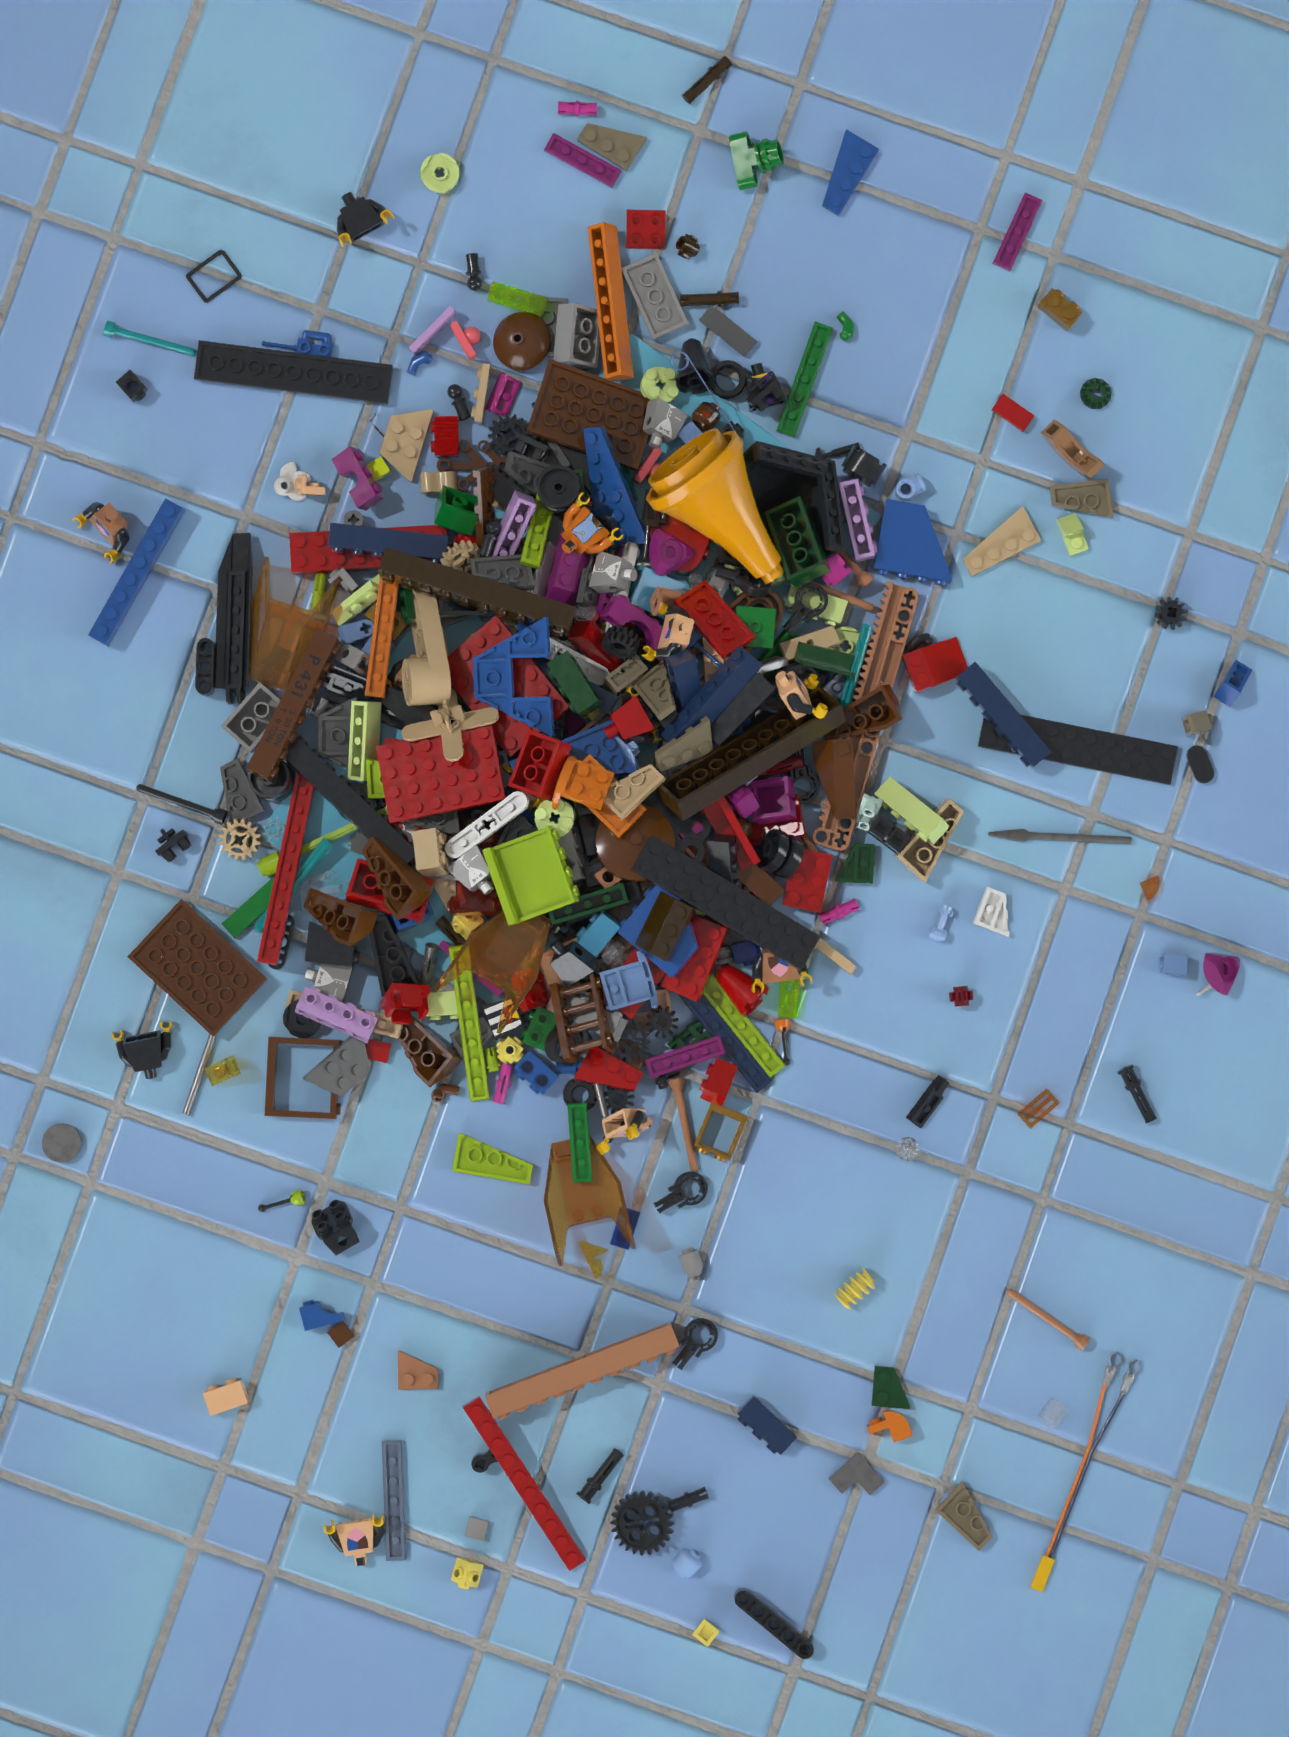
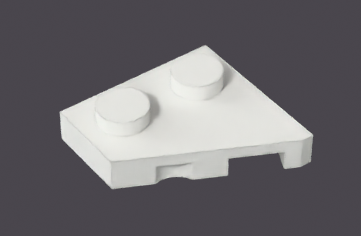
M986 887L973 924L1009 937L1006 894Z

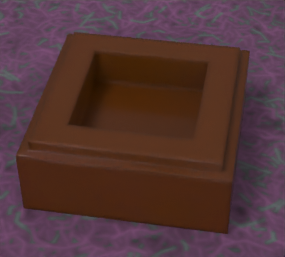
M341 1321L327 1332L338 1348L355 1336L344 1321Z

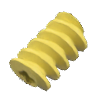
M861 1267L863 1274L855 1272L857 1279L849 1277L850 1285L843 1282L844 1290L837 1287L838 1295L832 1292L848 1310L851 1309L850 1302L855 1305L857 1304L856 1297L861 1300L863 1299L862 1292L867 1295L869 1294L868 1287L873 1290L875 1289V1281L863 1267Z

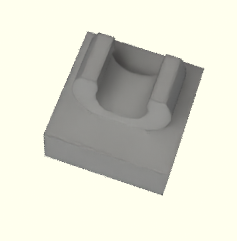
M315 696L308 715L318 718V715L324 713L326 708L332 709L334 706L327 704L329 700Z

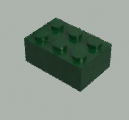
M565 651L547 663L549 667L547 670L548 674L560 684L558 689L563 697L569 698L570 702L568 705L573 713L586 717L604 705L571 653Z

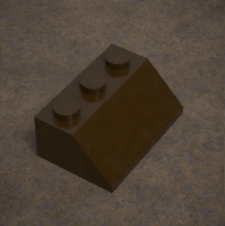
M660 891L635 945L666 962H671L696 908Z

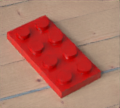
M706 580L674 600L675 606L684 608L688 612L689 618L694 620L693 626L723 660L728 658L739 645L744 647L755 639V635Z

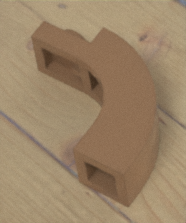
M1055 419L1041 432L1053 450L1080 475H1086L1091 478L1104 466L1101 459L1085 450L1074 439L1068 429Z

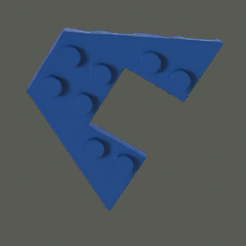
M549 617L542 618L472 658L475 699L485 702L489 706L509 714L508 716L548 734L549 737L555 736L553 696L515 697L513 658L551 656Z

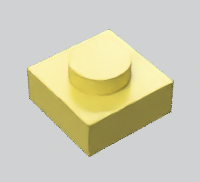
M704 1618L692 1635L708 1647L720 1630Z

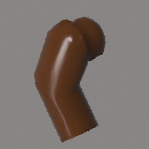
M442 1083L432 1091L431 1098L434 1102L438 1103L447 1094L458 1096L459 1086Z

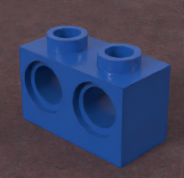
M530 1050L514 1067L517 1070L514 1074L522 1081L524 1079L528 1080L531 1083L529 1087L537 1095L539 1092L544 1094L559 1077ZM526 1061H530L533 1064V1070L530 1073H526L522 1069V1065ZM541 1074L546 1075L548 1078V1083L545 1086H540L537 1083V1077Z

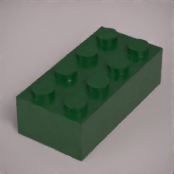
M800 496L764 512L790 583L798 587L831 572L808 504Z

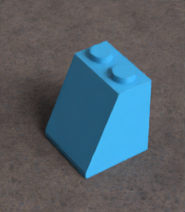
M634 566L637 571V578L635 581H631L628 598L634 606L642 608L645 614L653 616L649 599L657 586L680 591L681 596L684 594L685 584L665 575L659 576L654 570L647 567ZM657 613L653 617L665 621L667 613L664 615Z

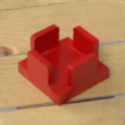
M392 983L380 1001V1009L384 1010L385 1018H390L391 1016L392 1024L409 1025L411 1023L410 1011L418 1012L419 1020H423L429 1012L427 997L430 994V985Z

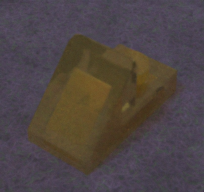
M234 1055L204 1068L212 1086L241 1074Z
M584 1240L579 1241V1245L595 1279L602 1276L601 1271L604 1270L600 1259L596 1260L595 1257L609 1249Z

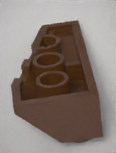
M890 684L881 685L843 708L846 722L825 734L824 737L826 740L874 732L887 729L902 720L899 700Z
M830 739L812 742L813 763L836 820L856 819L853 739Z
M371 836L362 852L370 871L374 872L378 883L376 885L378 889H381L383 892L385 906L397 920H400L423 905L432 892V888L421 875L375 836Z
M313 888L309 889L304 903L306 910L321 922L323 928L333 935L332 937L335 941L350 947L372 932L378 916L376 912Z
M410 1014L411 1023L409 1025L403 1024L398 1041L401 1042L406 1057L409 1058L414 1067L415 1074L428 1087H431L450 1075L462 1058L448 1044Z

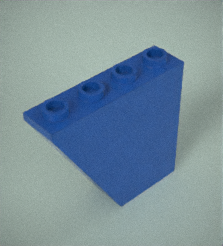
M886 499L873 570L883 576H888L891 573L896 574V578L900 579L913 577L917 582L927 583V580L935 581V585L946 586V584L951 583L952 577L926 507L924 505Z
M655 885L654 888L650 887L643 895L645 899L641 904L638 902L631 909L632 915L628 919L625 917L621 921L618 933L639 951L641 950L647 958L667 975L675 978L699 949L691 922L671 962H666L635 945L660 891L675 897Z

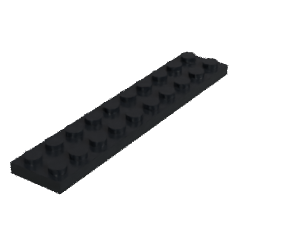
M199 340L194 380L388 405L393 365Z
M1021 715L1051 751L1043 760L1171 785L1178 746ZM983 717L977 747L1020 755L1017 751L1013 752L1008 747L1007 743L1009 741L1004 736L1000 737L994 730L996 726L993 722H988Z
M653 835L649 837L631 868L633 872L695 907L700 912L799 971H802L821 937Z

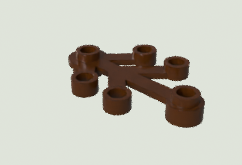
M461 440L458 444L459 450L465 452L474 462H454L444 457L438 460L437 469L439 472L476 470L485 467L487 463L491 466L494 463L499 467L501 463L506 464L507 457H499L490 448L488 441L481 440L478 443L479 451L486 453L493 461L485 462L470 447V443L467 440ZM467 443L468 448L462 449L461 444ZM482 443H486L488 447L487 449L482 450L480 448V445ZM447 462L448 467L442 468L441 463ZM502 469L501 474L507 476L508 474ZM473 471L465 479L458 481V488L461 491H467L470 484L475 480L476 477H473ZM466 482L467 487L461 488L460 483Z

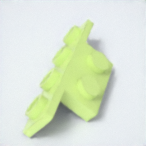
M379 574L332 610V614L339 626L345 625L377 600Z

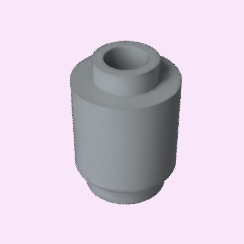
M693 1247L682 1250V1255H679L684 1274L687 1273L688 1278L702 1274L703 1265L698 1250H693Z

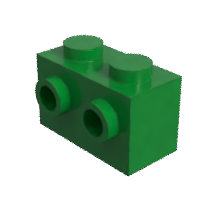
M542 1007L533 1008L528 1018L531 1020L529 1027H524L521 1037L524 1038L523 1043L545 1051L547 1035L556 1026L554 1012Z

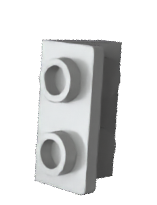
M337 568L329 575L330 579L328 581L333 588L340 583L348 594L350 592L354 593L359 589V586L344 568L340 570Z

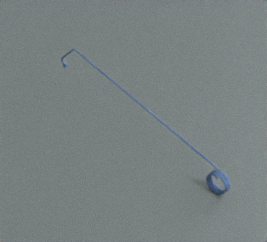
M681 351L673 353L670 357V365L672 366V368H674L675 370H683L688 366V363L690 361L695 371L701 378L702 382L708 389L709 393L713 397L714 401L720 408L721 412L727 419L726 415L724 414L716 399L714 398L709 388L703 381L702 377L696 370L695 366L689 359L688 355ZM677 353H682L686 356L684 359L687 360V363L681 369H677L672 363L673 356ZM727 419L728 423L730 424V426H731L732 429L734 430L733 426L731 425V423H730L729 420Z

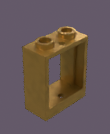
M711 1103L694 1142V1146L697 1147L696 1151L705 1155L711 1152L715 1154V1159L724 1163L726 1159L731 1160L748 1116ZM713 1111L740 1122L728 1153L700 1143Z

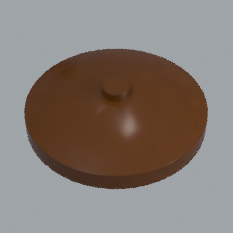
M646 804L642 805L647 810L620 838L602 821L596 832L595 848L601 864L609 873L625 881L641 882L647 880L633 872L631 868L651 835L675 848V836L669 821L660 811Z

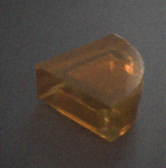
M1158 875L1139 883L1146 901L1152 899L1159 889Z

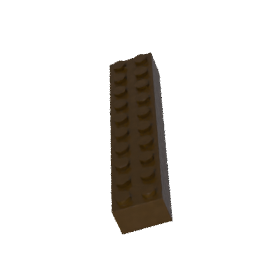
M385 547L378 569L380 578H383L382 581L393 584L396 582L408 590L413 588L419 589L420 593L427 596L432 594L438 595L439 599L446 602L454 600L462 607H476L477 611L484 614L492 612L496 614V617L503 620L511 618L515 620V623L526 626V624L532 625L544 617H549V631H552L553 635L564 638V635L569 636L576 615L575 606Z
M818 686L808 694L813 708H816L819 703L827 706L826 710L828 712L823 718H817L812 713L796 720L787 706L665 779L658 786L662 802L681 820H686L845 723L842 705Z

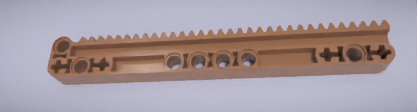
M892 582L884 584V588L887 590H883L882 595L884 597L880 599V603L883 605L878 606L880 612L875 616L879 620L874 621L873 625L876 627L872 628L871 631L875 635H870L869 640L872 642L867 645L870 650L865 652V655L868 657L863 659V663L866 665L861 666V670L864 673H860L858 676L862 680H858L856 683L860 688H855L854 692L858 695H854L852 700L856 701L885 684H890L893 690L918 601V593L915 589L895 585ZM910 593L914 600L912 599L909 602L908 607H901V605L905 606L907 598L904 596ZM900 612H906L909 616V619L907 621H901L898 617V614ZM899 625L907 626V628L903 627L901 630L903 637L897 640L893 633L898 631ZM878 730L875 734L864 733L845 737L853 739L856 818L881 730ZM863 743L871 745L872 751L870 753L862 751L861 745ZM824 801L822 805L826 808L820 811L824 816H819L818 818L822 825L821 828L813 832L812 840L817 846L834 851H844L850 843L856 819H849L851 826L847 829L840 826L841 819L836 820L829 801ZM837 830L849 833L848 836L844 834L842 841L845 842V845H841V847H837L838 844L835 842V840L840 838L841 834L837 833ZM824 832L826 834V841H817L816 833Z

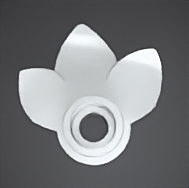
M289 462L280 469V477L274 482V490L278 495L288 496L294 501L303 500L306 498V494H298V490L295 489V480L299 474H306L307 486L311 476L306 472H297L295 462ZM281 483H286L287 489H283Z

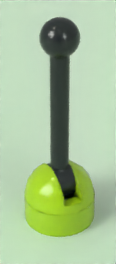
M302 1189L295 1190L291 1193L290 1198L268 1205L261 1204L258 1206V1210L264 1212L268 1208L289 1202L296 1206L306 1204L304 1192Z

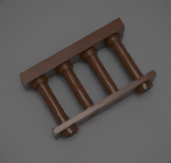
M594 972L589 974L590 982L565 989L558 983L549 984L562 1058L568 1063L577 1062L576 1055L578 1052L603 1045V1048L609 1052L614 1051V1037L610 1033L602 991V981L600 976ZM592 989L594 1000L572 1007L567 1006L566 999L568 996ZM596 1008L597 1019L574 1026L570 1024L569 1017L572 1014ZM599 1027L600 1038L580 1044L574 1043L573 1036L575 1033Z

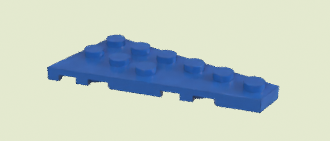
M604 426L583 428L594 512L597 514H609L616 520L619 526L618 538L621 535L624 536L612 545H621L627 542L635 544L645 543L646 532L636 510L637 504L626 478H623L619 468L621 466L619 461L615 460L612 452L613 447ZM601 523L607 530L610 528V525L605 526L604 523Z
M611 720L561 740L572 745L568 757L572 755L577 757V760L583 761L590 754L606 770L614 772V774L633 773L636 771L614 737L608 739L603 729L612 724ZM635 756V757H634V758H635V761H636V763H637L639 769H641L640 766H639V763H638V761H637V758H636V756ZM517 759L509 761L512 770L515 767Z

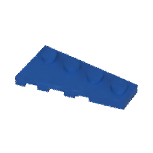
M846 129L822 207L837 216L840 215L877 155L879 148Z

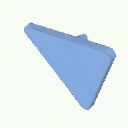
M617 735L614 736V739L636 771L639 770L634 758L640 753L637 744L632 741L626 745Z

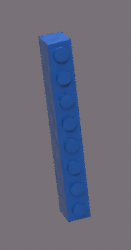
M165 498L88 635L91 638L109 647L185 512L182 507Z

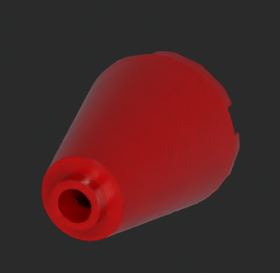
M723 964L716 971V980L743 1017L746 1014H751L762 1003V995L765 994L767 996L770 988L764 984L762 993L759 986H755V993H753L751 990L754 984L752 977L730 964L726 966Z

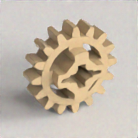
M461 540L458 545L454 542V547L452 548L448 546V552H443L444 558L440 559L444 566L471 573L470 559L482 558V556L478 555L479 547L476 543L472 544L470 540L466 544L464 540Z
M244 817L241 822H239L238 818H234V823L229 820L227 822L228 827L223 826L221 828L224 833H220L218 836L223 838L219 845H224V848L221 850L222 852H229L227 857L235 855V860H238L239 856H241L242 860H246V855L249 857L253 856L252 850L254 852L259 850L256 845L262 843V841L257 840L261 833H256V830L259 828L258 826H251L252 820L246 823ZM237 826L245 827L247 830H240ZM229 831H230V835H231V841H230V842H228V840H227ZM246 835L242 841L234 843L238 836ZM250 836L253 837V842L251 846L249 843ZM233 848H240L242 852L236 851Z

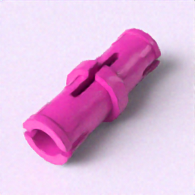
M578 100L576 102L558 101V114L597 116V103H584Z
M854 898L844 904L834 905V908L819 913L822 924L825 925L839 918L841 920L844 916L860 909Z
M502 1063L499 1079L495 1083L497 1087L493 1102L505 1104L508 1088H511L510 1080L514 1068L513 1065ZM506 1075L503 1091L501 1092L504 1076Z

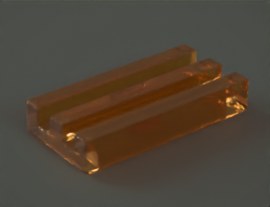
M1046 1088L1019 1111L1017 1115L1031 1129L1059 1104V1101ZM1046 1094L1049 1096L1026 1117L1023 1115ZM1052 1100L1054 1102L1031 1123L1028 1121L1049 1101Z

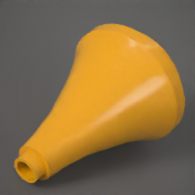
M715 428L698 435L670 455L652 473L648 480L652 488L647 494L646 500L653 510L682 521L708 537L739 561L755 578L761 577L765 584L774 581L784 572V568L780 564L781 556L772 543L760 518L747 477L743 455V441L735 431L721 434Z

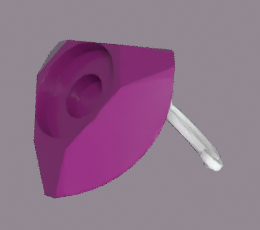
M658 528L654 531L650 541L649 557L651 563H637V566L652 567L659 576L667 575L687 563L695 555V550L672 534Z
M1206 953L1203 961V971L1209 985L1199 990L1196 995L1200 996L1211 988L1223 995H1228L1240 968L1239 957L1220 953Z

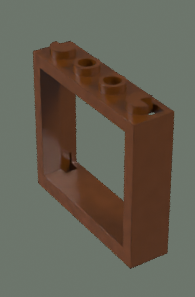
M268 1037L264 1116L337 1119V1115H341V1103H338V1096L332 1093L330 1113L275 1110L278 1043L332 1045L334 1051L341 1044V1040Z

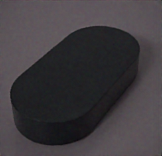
M1198 745L1189 748L1186 758L1195 780L1202 784L1210 782L1214 777V770L1206 750Z

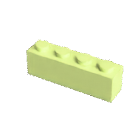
M351 702L347 780L367 781L366 759L378 760L376 746H379L382 702Z
M890 776L874 793L877 798L883 799L882 808L892 810L890 813L897 820L902 818L905 821L903 824L911 831L914 829L918 831L917 835L925 842L929 840L935 844L949 828V825L943 818Z

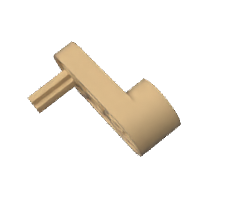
M413 588L416 619L411 624L417 658H406L403 660L402 686L405 701L408 706L441 704L443 703L442 699L446 698L448 703L451 696V677L440 617L453 616L439 615V600H436V595L427 596L420 593L419 589Z

